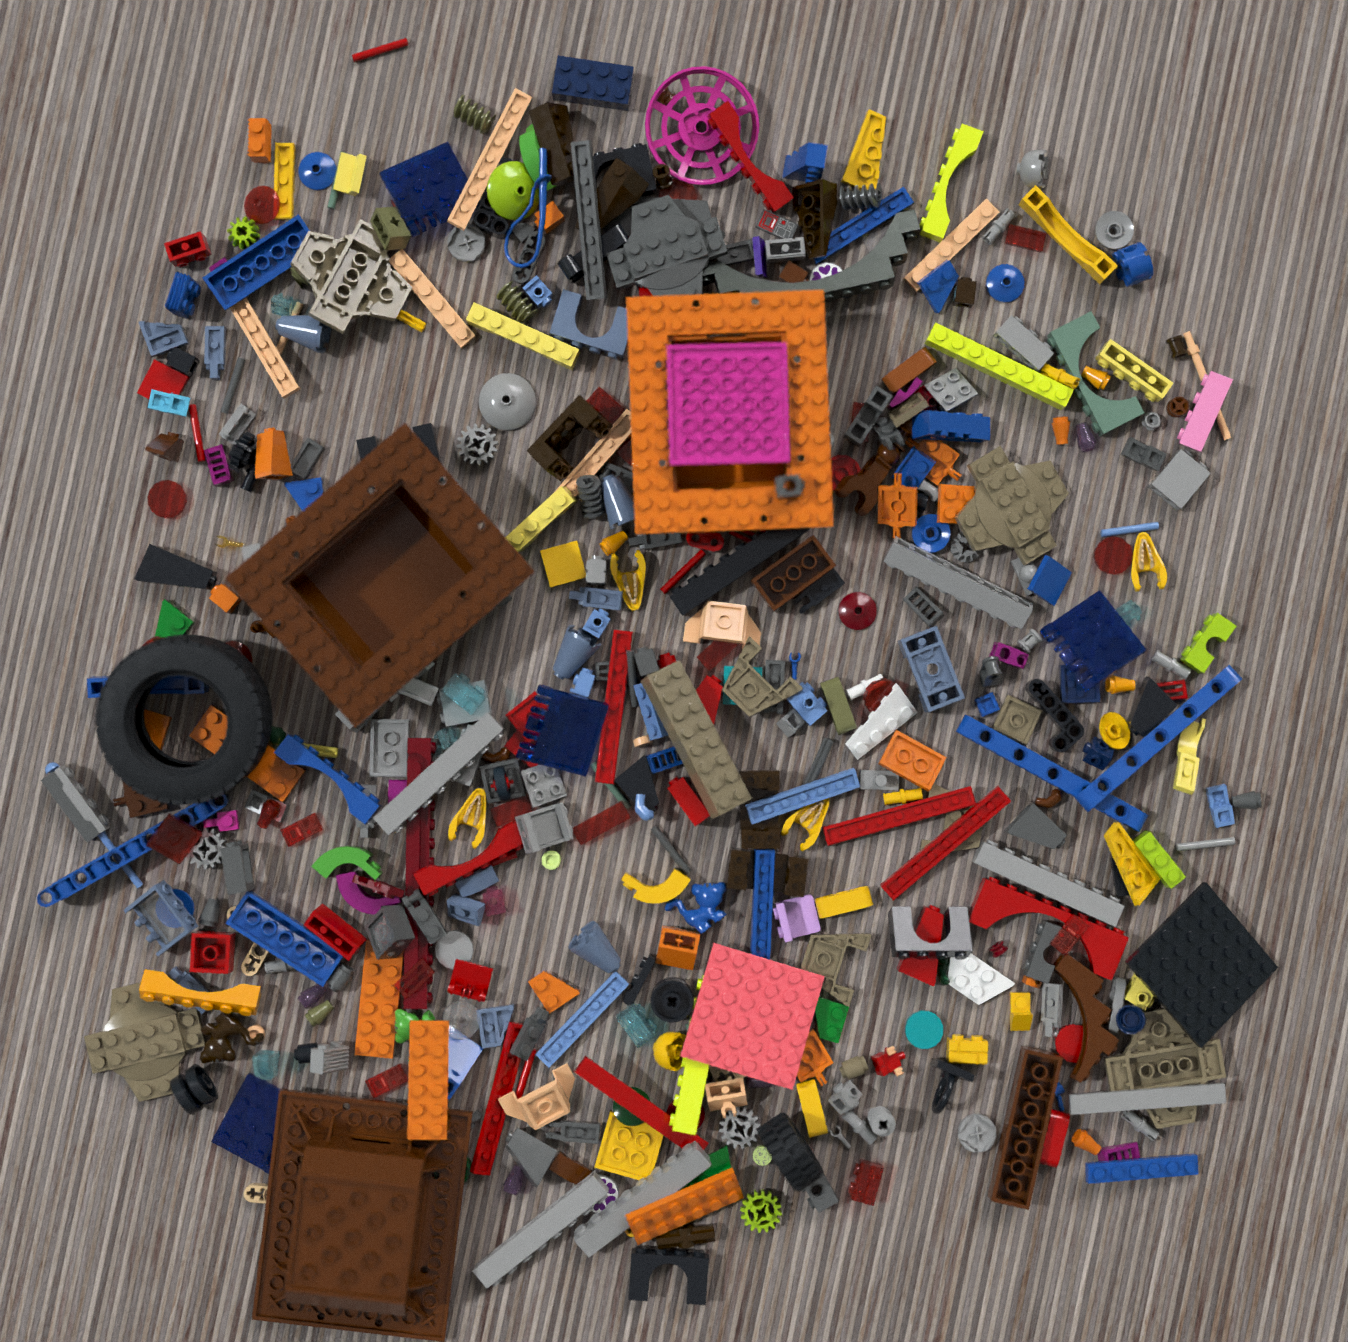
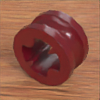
M1003 940L998 941L988 949L989 952H993V958L1002 955L1008 950L1007 946H1003Z

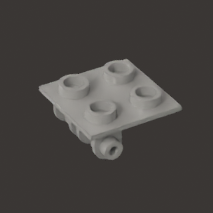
M956 368L924 385L940 404L938 407L939 412H949L978 395L976 390Z
M555 760L520 771L532 808L567 796Z

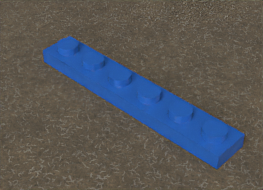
M905 187L900 188L881 200L878 208L872 206V208H868L833 230L830 235L827 255L814 258L813 260L816 265L891 219L896 213L902 212L913 205L914 202Z
M754 849L750 954L770 960L775 849Z
M1182 1154L1085 1163L1086 1182L1093 1184L1198 1175V1155Z

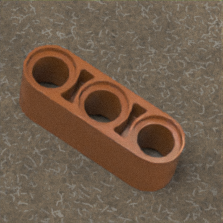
M925 346L885 375L881 380L890 392L895 394L899 389H902L932 367L937 361Z

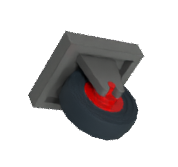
M518 757L480 765L488 804L526 796Z

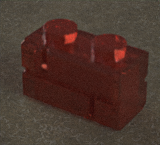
M860 1159L859 1164L855 1163L853 1175L856 1176L854 1182H850L848 1188L851 1200L874 1206L884 1170L882 1164L865 1159Z

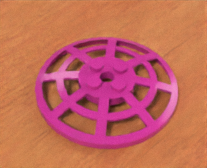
M705 66L683 69L667 78L658 87L649 102L645 117V136L648 147L657 163L665 164L658 155L656 148L666 145L672 156L681 162L678 173L669 168V175L680 181L694 185H712L732 177L741 169L738 163L732 170L723 174L719 164L730 156L729 153L731 151L728 148L719 158H716L713 147L719 142L718 137L720 135L716 129L713 131L707 123V120H709L707 116L716 109L714 105L718 98L724 103L729 101L738 114L739 135L741 131L740 116L750 112L752 117L750 144L741 143L749 159L755 150L759 135V116L756 105L745 86L729 73ZM703 73L717 76L718 80L714 88L708 86L690 87L687 76ZM680 78L683 90L676 94L667 106L658 102L657 99L664 89ZM725 81L731 83L741 93L747 105L736 109L730 98L721 92ZM705 92L711 95L707 104H696L693 93ZM685 96L689 107L681 114L672 108L678 100ZM653 108L663 113L661 123L663 138L652 141L650 130ZM668 117H671L678 121V132L668 136L667 121ZM698 122H703L706 125L705 132L700 133L696 130ZM682 140L688 147L685 156H681L671 143ZM695 150L705 151L709 162L691 161ZM688 166L694 168L712 167L716 178L691 179L685 177Z

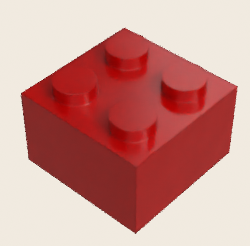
M215 931L193 932L191 937L190 972L218 974L233 972L236 933Z

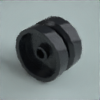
M666 977L658 981L651 994V1007L655 1015L662 1021L669 1023L679 1022L689 1015L693 1006V995L689 985L677 977ZM671 996L676 999L674 1002H670L668 998Z
M194 1064L185 1070V1075L180 1073L170 1080L175 1098L190 1115H195L204 1108V1105L209 1106L218 1099V1092L212 1079L198 1064Z

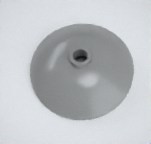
M503 373L492 377L485 383L479 395V408L482 416L491 426L505 431L516 430L524 426L532 418L536 408V396L532 386L523 377L512 373ZM509 397L510 401L508 403H504L503 398Z

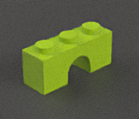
M1219 613L1209 614L1203 622L1204 627L1201 631L1198 630L1194 634L1192 644L1186 646L1181 653L1183 657L1180 661L1198 674L1204 673L1215 658L1206 650L1207 641L1210 638H1215L1219 642H1226L1236 628L1235 624Z
M1144 830L1132 840L1153 867L1165 887L1172 889L1186 878L1150 831Z

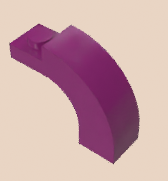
M358 870L336 875L342 897L350 906L360 912L376 914L385 905H398V903L402 902V898L397 896L394 899L367 894L361 885L352 882L354 875L359 876Z

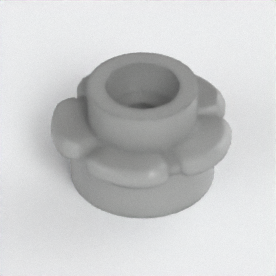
M1147 412L1142 419V425L1150 431L1158 428L1161 423L1160 416L1156 412Z

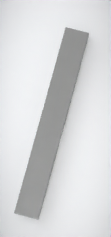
M1224 1083L1069 1094L1071 1115L1226 1103Z

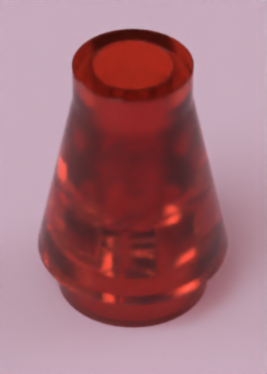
M267 799L263 803L257 825L267 829L281 812V805L275 800Z

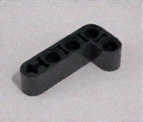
M503 158L499 161L497 167L505 162L513 160L510 158ZM486 188L474 214L475 225L481 231L493 237L504 239L509 230L508 223L504 218L497 216L492 207L486 205L489 201ZM481 217L488 218L485 224L478 223ZM498 225L505 226L502 232H497L495 229Z
M621 224L614 226L601 236L603 262L608 259L606 253L624 248L623 244L629 238ZM582 251L574 256L572 254L567 255L558 262L557 265L571 284L584 277Z
M1032 679L1026 683V692L1059 729L1049 740V747L1055 752H1065L1084 735V728L1044 681ZM1033 684H1039L1038 690H1039L1041 693H1043V692H1046V693L1043 694V695H1041L1038 691H1033V690H1032V689L1034 688ZM1046 697L1052 699L1053 703L1050 707H1046L1044 704ZM1060 711L1065 714V719L1062 722L1057 719V714ZM1072 726H1076L1078 729V733L1075 736L1070 734ZM1058 738L1063 740V747L1060 749L1055 746Z

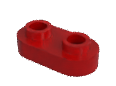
M690 532L686 535L687 543L694 548L718 552L724 545L723 537L716 532ZM693 535L699 536L697 542L692 540ZM716 539L718 541V544L716 546H712L710 543L711 540Z

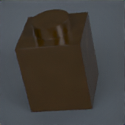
M968 277L958 279L955 283L952 306L972 308L975 301L977 281H972Z

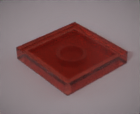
M169 813L149 839L147 846L181 864L202 836V831Z

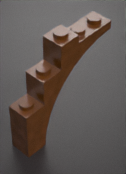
M1061 952L1053 963L1055 966L1053 971L1063 979L1071 990L1078 1004L1083 1026L1081 1051L1077 1064L1069 1077L1075 1082L1081 1083L1089 1077V1070L1092 1066H1095L1100 1061L1101 1053L1109 1056L1116 1051L1119 1039L1101 1026L1109 1020L1111 1009L1093 997L1094 994L1097 995L1102 989L1101 984L1104 980L1067 953Z

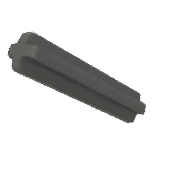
M823 739L804 784L817 780L833 745L831 739Z

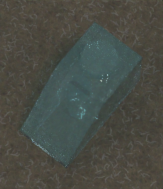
M262 1049L258 1051L252 1059L254 1075L260 1076L262 1080H272L278 1074L280 1051Z

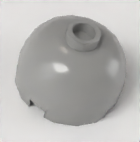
M1031 150L1023 156L1021 163L1017 164V175H1020L1024 185L1030 188L1036 185L1039 189H1044L1046 184H1042L1043 178L1047 179L1048 157H1044L1047 150Z

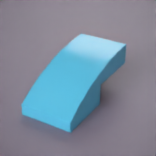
M152 389L147 409L186 417L190 398Z

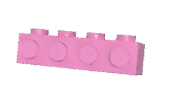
M1210 371L1209 375H1204L1200 384L1203 386L1201 393L1197 392L1192 402L1195 403L1193 411H1188L1184 420L1187 421L1185 429H1180L1177 439H1179L1178 444L1197 452L1202 451L1233 379Z

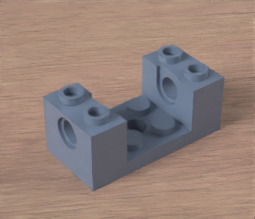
M937 626L897 641L903 658H907L920 691L918 696L925 712L936 710L965 698ZM931 663L935 664L938 669L934 675L929 674L927 671V666Z

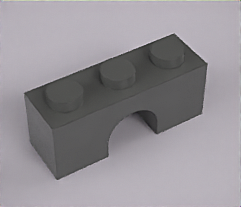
M876 385L843 438L860 447L892 395Z
M1045 920L1038 924L1035 932L1037 934L1035 942L1032 941L1029 947V952H1031L1029 959L1024 961L1022 967L1024 975L1049 984L1055 966L1044 960L1043 952L1048 946H1057L1052 942L1055 937L1061 943L1065 940L1064 937H1066L1067 933H1063V937L1060 938L1057 934L1061 929L1068 932L1066 928Z

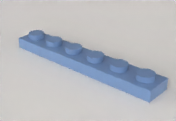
M851 768L746 804L745 806L750 823L755 824L859 788L860 784L856 770Z
M617 971L612 973L535 1055L550 1068L629 985V982Z

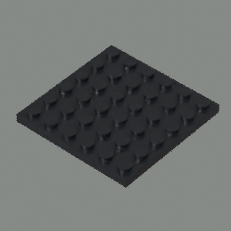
M1202 882L1125 961L1196 1046L1200 1048L1212 1038L1278 968L1207 882Z

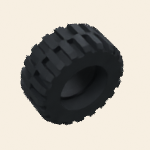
M779 1113L759 1127L757 1132L763 1145L779 1171L795 1191L803 1190L822 1177L824 1173L822 1167L804 1137L786 1113Z

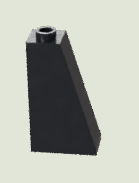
M149 544L134 579L147 583L210 590L211 587L215 586L218 577L216 576L217 572Z

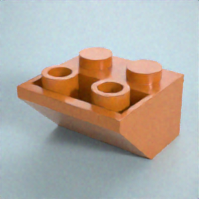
M662 925L655 963L693 970L700 933Z

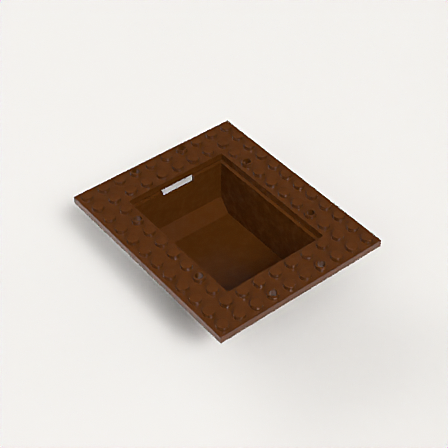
M404 423L225 579L348 721L357 728L533 575L535 571L409 426ZM441 478H446L445 484H440ZM375 487V492L370 494L369 488ZM484 522L485 528L479 529V523ZM295 552L300 553V557L298 559L294 558ZM464 592H466V594H467L466 597H465V598H460V596H461ZM279 620L281 622V626L279 628H276L275 622ZM391 657V662L387 664L385 661ZM316 665L320 667V671L318 673L314 671V667Z
M280 1088L252 1320L445 1342L473 1111L448 1108L447 1140H407L408 1115H402L401 1111L406 1110L408 1112V1103ZM344 1103H348L350 1108L346 1109ZM352 1138L390 1142V1144L352 1140ZM299 1156H303L302 1161L298 1159ZM433 1172H438L440 1176L434 1177ZM426 1267L428 1271L423 1272L421 1268ZM323 1313L325 1317L321 1318L318 1314ZM379 1319V1320H381L383 1323H382V1324H377V1323H376V1320Z

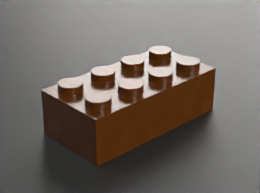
M812 535L750 582L771 611L774 612L833 569L836 564L816 537Z

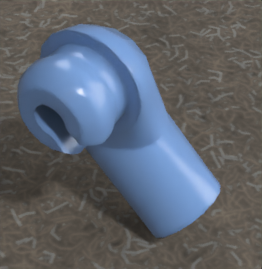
M636 794L635 812L642 820L648 821L654 818V812L645 806V794Z

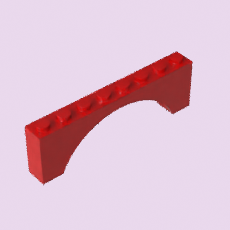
M991 876L988 879L982 878L968 913L970 923L987 929L993 923L1006 916L1033 912L1055 917L1067 924L1071 917L1074 916L1086 926L1078 938L1087 953L1090 971L1112 981L1129 937L1124 935L1125 931L1115 927L1113 930L1106 928L1107 924L1098 920L1095 923L1088 921V916L1079 912L1077 916L1071 914V909L1060 905V908L1052 906L1054 902L1042 898V901L1035 899L1036 895L1025 891L1024 894L1017 892V887L1008 883L1006 887L1000 885V880ZM1074 922L1070 925L1076 932L1080 928Z

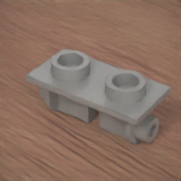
M240 404L219 432V435L233 444L236 439L238 440L257 414L243 404Z

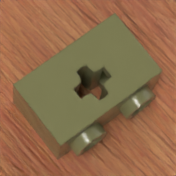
M396 207L376 208L370 222L384 249H405L411 234Z

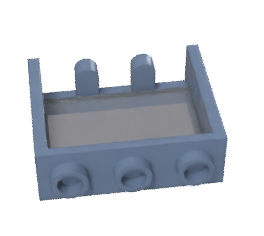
M165 880L154 885L123 910L127 913L134 909L140 917L135 921V925L137 927L146 925L151 932L146 937V940L149 943L157 940L162 949L156 953L157 957L168 951L198 927L195 918L189 914L183 902L178 899L171 886Z

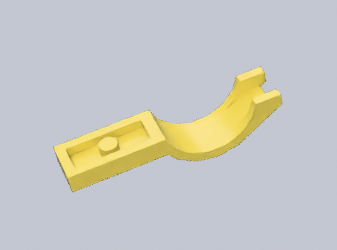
M1188 713L1186 717L1191 718V714ZM1204 718L1201 719L1200 723L1193 721L1180 732L1177 743L1178 761L1173 789L1190 795L1195 791L1200 758L1196 757V751L1200 736L1205 728L1206 719Z

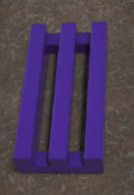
M756 236L752 238L755 275L761 279L768 278L764 239Z

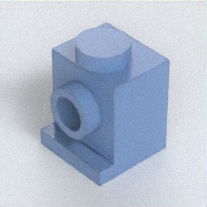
M537 275L522 287L524 293L538 308L541 306L546 307L552 301V292ZM538 289L542 290L541 295H536L535 292Z
M601 608L598 611L594 609L582 629L600 639L611 621L608 617L609 613ZM597 618L601 620L599 626L594 624V620Z
M582 667L580 674L576 673L573 680V685H576L575 689L571 688L570 692L589 698L596 677L592 675L593 671Z

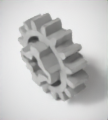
M474 424L473 429L467 426L468 431H461L463 437L457 438L461 444L456 446L458 449H462L459 455H465L463 459L465 462L470 459L471 465H474L475 461L479 466H481L482 461L488 464L489 457L494 459L492 453L498 452L494 446L498 445L499 442L493 440L497 437L496 434L490 435L492 429L488 428L485 430L484 424L480 428H478L477 424ZM476 433H483L486 436L480 437L477 436ZM470 437L469 444L465 447V442ZM478 441L479 443H481V448L477 449L476 447H474V442ZM490 443L489 451L486 453V446ZM477 453L480 457H473L469 454Z
M207 827L203 831L197 829V835L195 833L190 834L192 840H186L189 846L185 847L184 850L189 851L186 858H192L191 864L197 862V868H201L203 865L204 869H209V864L214 868L216 867V862L222 863L220 848L226 847L223 843L227 841L226 839L221 840L222 833L215 834V828L209 832ZM202 836L200 843L195 845L197 839ZM212 838L216 840L217 844L212 841ZM203 846L210 847V850H203ZM218 852L216 857L212 859V854Z
M743 1106L742 1110H739V1107H735L736 1117L729 1110L725 1120H719V1124L723 1126L719 1128V1132H724L721 1135L722 1140L727 1138L726 1144L729 1145L732 1142L735 1149L737 1145L744 1149V1144L746 1143L750 1147L751 1140L757 1141L755 1134L758 1135V1129L756 1128L761 1126L760 1122H755L758 1116H752V1109L747 1112L746 1106ZM738 1115H744L746 1118H740ZM731 1119L732 1125L727 1129L728 1121ZM736 1121L740 1126L743 1125V1132L739 1128L737 1129ZM751 1125H753L752 1131L750 1135H748V1128H750ZM737 1136L741 1137V1139H735L733 1137Z

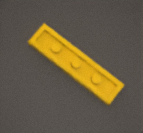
M275 143L274 220H291L294 218V143Z

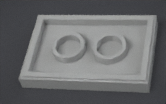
M371 719L370 777H407L408 738H410L409 719Z

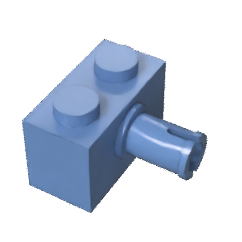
M800 682L799 685L803 690L786 700L804 721L811 726L828 711L825 708L827 704L821 697L818 699L813 694L815 690L808 682L806 684Z

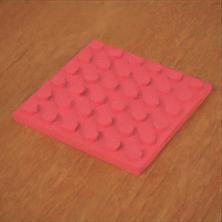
M713 943L680 1056L793 1090L825 976Z

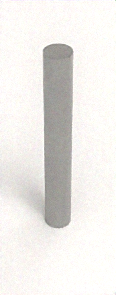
M1235 838L1176 844L1177 851L1235 845Z

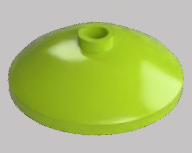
M509 161L499 165L491 173L487 183V197L491 207L499 216L508 220H517L530 202L531 191L535 182L529 175L524 163ZM519 187L522 190L521 194H519L517 191ZM539 187L535 190L533 206L524 218L530 216L539 205Z

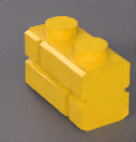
M952 1034V1037H947L946 1061L948 1063L987 1065L988 1041L983 1039V1036L971 1035V1038H964V1035Z

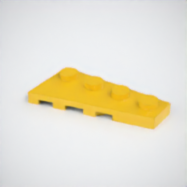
M1114 822L1103 836L1134 906H1140L1159 882L1160 878L1119 822Z

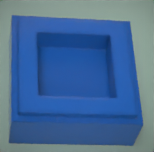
M993 692L974 699L981 717L1000 710Z

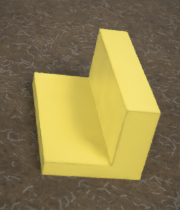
M343 152L340 153L333 190L356 196L359 193L366 155L358 154L353 156Z

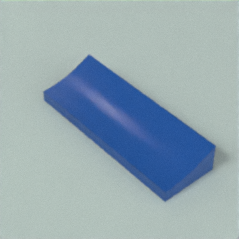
M298 214L202 278L226 311L292 267L290 265L292 259L310 230Z
M251 890L245 893L226 922L227 925L322 987H324L343 959L342 955L302 923Z

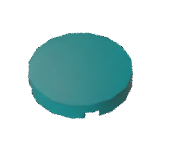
M919 1010L908 1017L905 1025V1034L913 1046L920 1049H929L941 1041L943 1024L935 1013Z

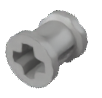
M1032 628L1029 630L1030 633L1022 640L1019 639L1017 641L1019 646L1028 654L1037 643L1043 642L1040 635Z

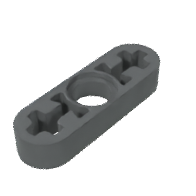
M533 231L528 236L517 263H527L524 261L525 254H535V251L528 247L533 248L534 241L532 239L537 238L538 231ZM544 235L536 260L530 266H527L530 270L526 268L524 271L526 278L522 277L519 280L517 273H521L523 268H514L513 278L517 284L525 285L529 282L546 243Z

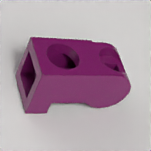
M994 642L989 657H999V661L1024 669L1029 654L1003 643Z

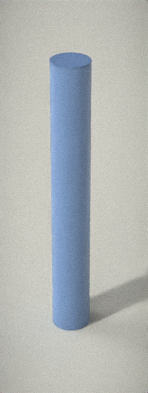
M1152 522L1100 530L1101 537L1157 530L1159 529V523Z

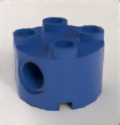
M1141 242L1112 253L1113 260L1118 265L1116 276L1119 281H1124L1126 287L1149 280L1153 276L1154 272L1150 255H1145L1144 252L1147 249Z

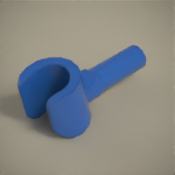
M791 652L789 661L792 663V678L797 679V663L800 661L801 655L798 652V659L793 660Z
M1058 1082L1055 1096L1059 1110L1064 1111L1060 1095L1065 1090L1060 1082Z

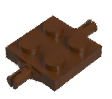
M124 782V797L113 799V802H117L113 803L115 807L126 804L130 818L170 809L169 804L144 797V794L140 795Z

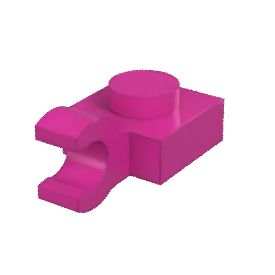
M237 810L217 812V818L203 820L204 828L218 826L219 832L240 829Z

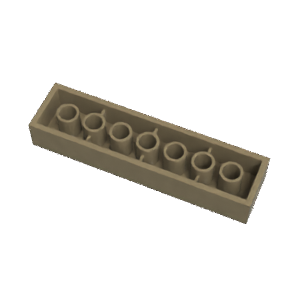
M679 660L642 679L641 683L711 818L714 819L752 799L681 661Z

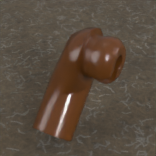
M256 620L250 625V630L253 633L267 632L272 638L276 637L262 620Z

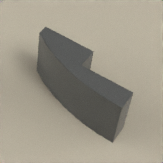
M1132 437L1128 438L1121 453L1122 456L1155 471L1160 470L1167 455L1159 449L1147 446Z
M251 790L244 807L283 823L290 805L256 790Z

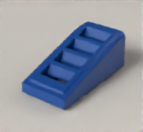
M674 746L646 756L652 774L683 764L682 760L678 761ZM668 752L672 753L674 763L670 762ZM662 754H664L665 759H666V762H667V765H665V766L663 765V762H662V759H661V756H660V755H662ZM654 757H657L660 765L659 768H656L653 759Z

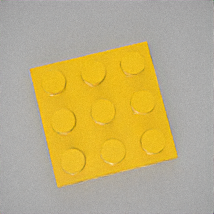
M610 1110L594 1168L636 1180L646 1178L655 1167L663 1135L645 1122L637 1126L624 1125L617 1120L614 1112Z

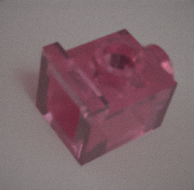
M497 886L486 888V892L482 893L486 916L506 913L507 907L503 888L498 889ZM492 897H495L497 899L496 904H492L490 902V899Z

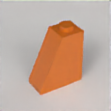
M273 427L264 429V433L257 434L255 478L279 480L293 476L284 431L276 430Z

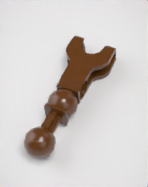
M912 418L900 425L901 429L899 432L904 442L909 436H912ZM897 442L892 443L893 450L890 451L881 444L876 451V455H872L856 475L843 477L835 488L834 493L840 498L847 497L854 490L857 491L859 500L855 506V512L859 516H865L875 506L878 500V486L892 468L890 465L898 462L901 456L900 452H905V449L899 446Z

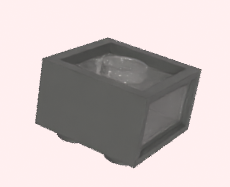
M403 905L383 906L365 925L377 960L397 958L415 939Z

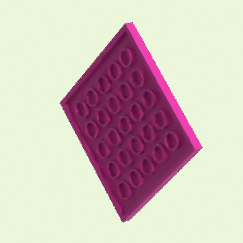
M787 342L667 345L670 466L790 462Z

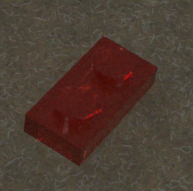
M714 640L697 656V659L710 671L737 644Z

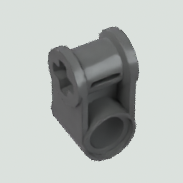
M991 656L982 660L980 670L982 687L1002 684L1003 673L999 668V657Z

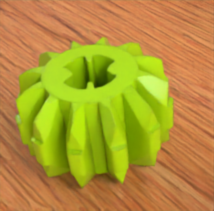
M245 216L242 221L239 217H236L237 223L230 222L233 228L227 229V232L231 234L228 236V240L233 241L232 245L234 247L239 246L241 250H244L245 246L247 248L250 247L252 242L256 243L255 238H260V234L257 233L260 229L258 225H255L253 219L248 221V218ZM244 231L247 234L244 236L243 234L241 235V232Z

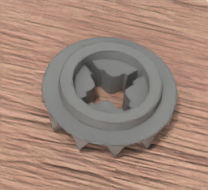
M963 532L953 538L951 553L958 561L971 562L979 556L981 550L973 552L966 550L962 554L963 546L960 543L966 544L968 542Z

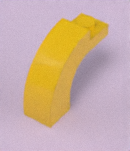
M676 868L673 869L663 883L655 886L643 884L627 872L621 878L624 882L623 886L631 891L633 888L636 890L633 897L646 903H663L675 898L691 880Z

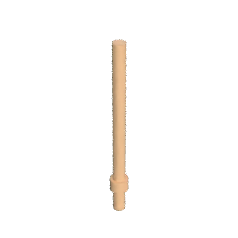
M1188 331L1183 333L1188 346V355L1192 357L1202 381L1207 373L1198 353L1200 352L1199 347L1195 345L1191 332ZM1220 409L1216 421L1223 439L1227 440L1232 437Z

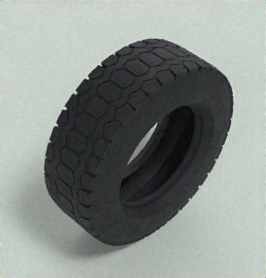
M190 634L168 636L155 640L134 650L122 659L106 679L96 707L97 738L100 740L99 745L102 753L105 754L104 757L108 765H111L113 772L118 777H121L120 780L128 787H132V790L140 795L144 794V797L173 805L197 804L215 799L227 793L244 780L263 757L270 740L273 722L272 704L267 686H265V682L255 666L248 661L249 659L241 652H238L237 649L222 641L202 635ZM176 675L193 677L211 687L221 699L227 716V731L221 747L214 756L194 762L177 760L163 753L151 740L144 721L145 703L153 687L163 678Z

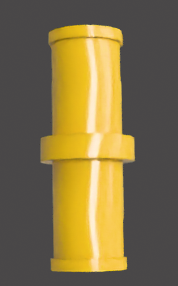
M1047 363L1041 369V374L1072 389H1076L1079 385L1080 379L1066 373L1064 369H1057Z
M921 788L905 791L900 789L898 792L883 793V799L886 806L922 800L923 795Z

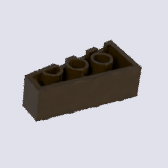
M546 102L530 110L529 114L540 148L547 149V172L552 176L550 180L551 185L563 186L574 181L571 142H574L568 107L566 105Z

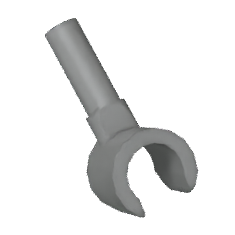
M836 1125L840 1131L838 1134H834L830 1129V1134L833 1137H837L847 1149L851 1147L842 1135V1129L839 1125Z

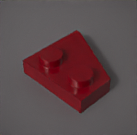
M354 875L352 879L353 883L373 889L372 892L381 894L384 897L394 899L395 896L403 898L405 890L388 883Z

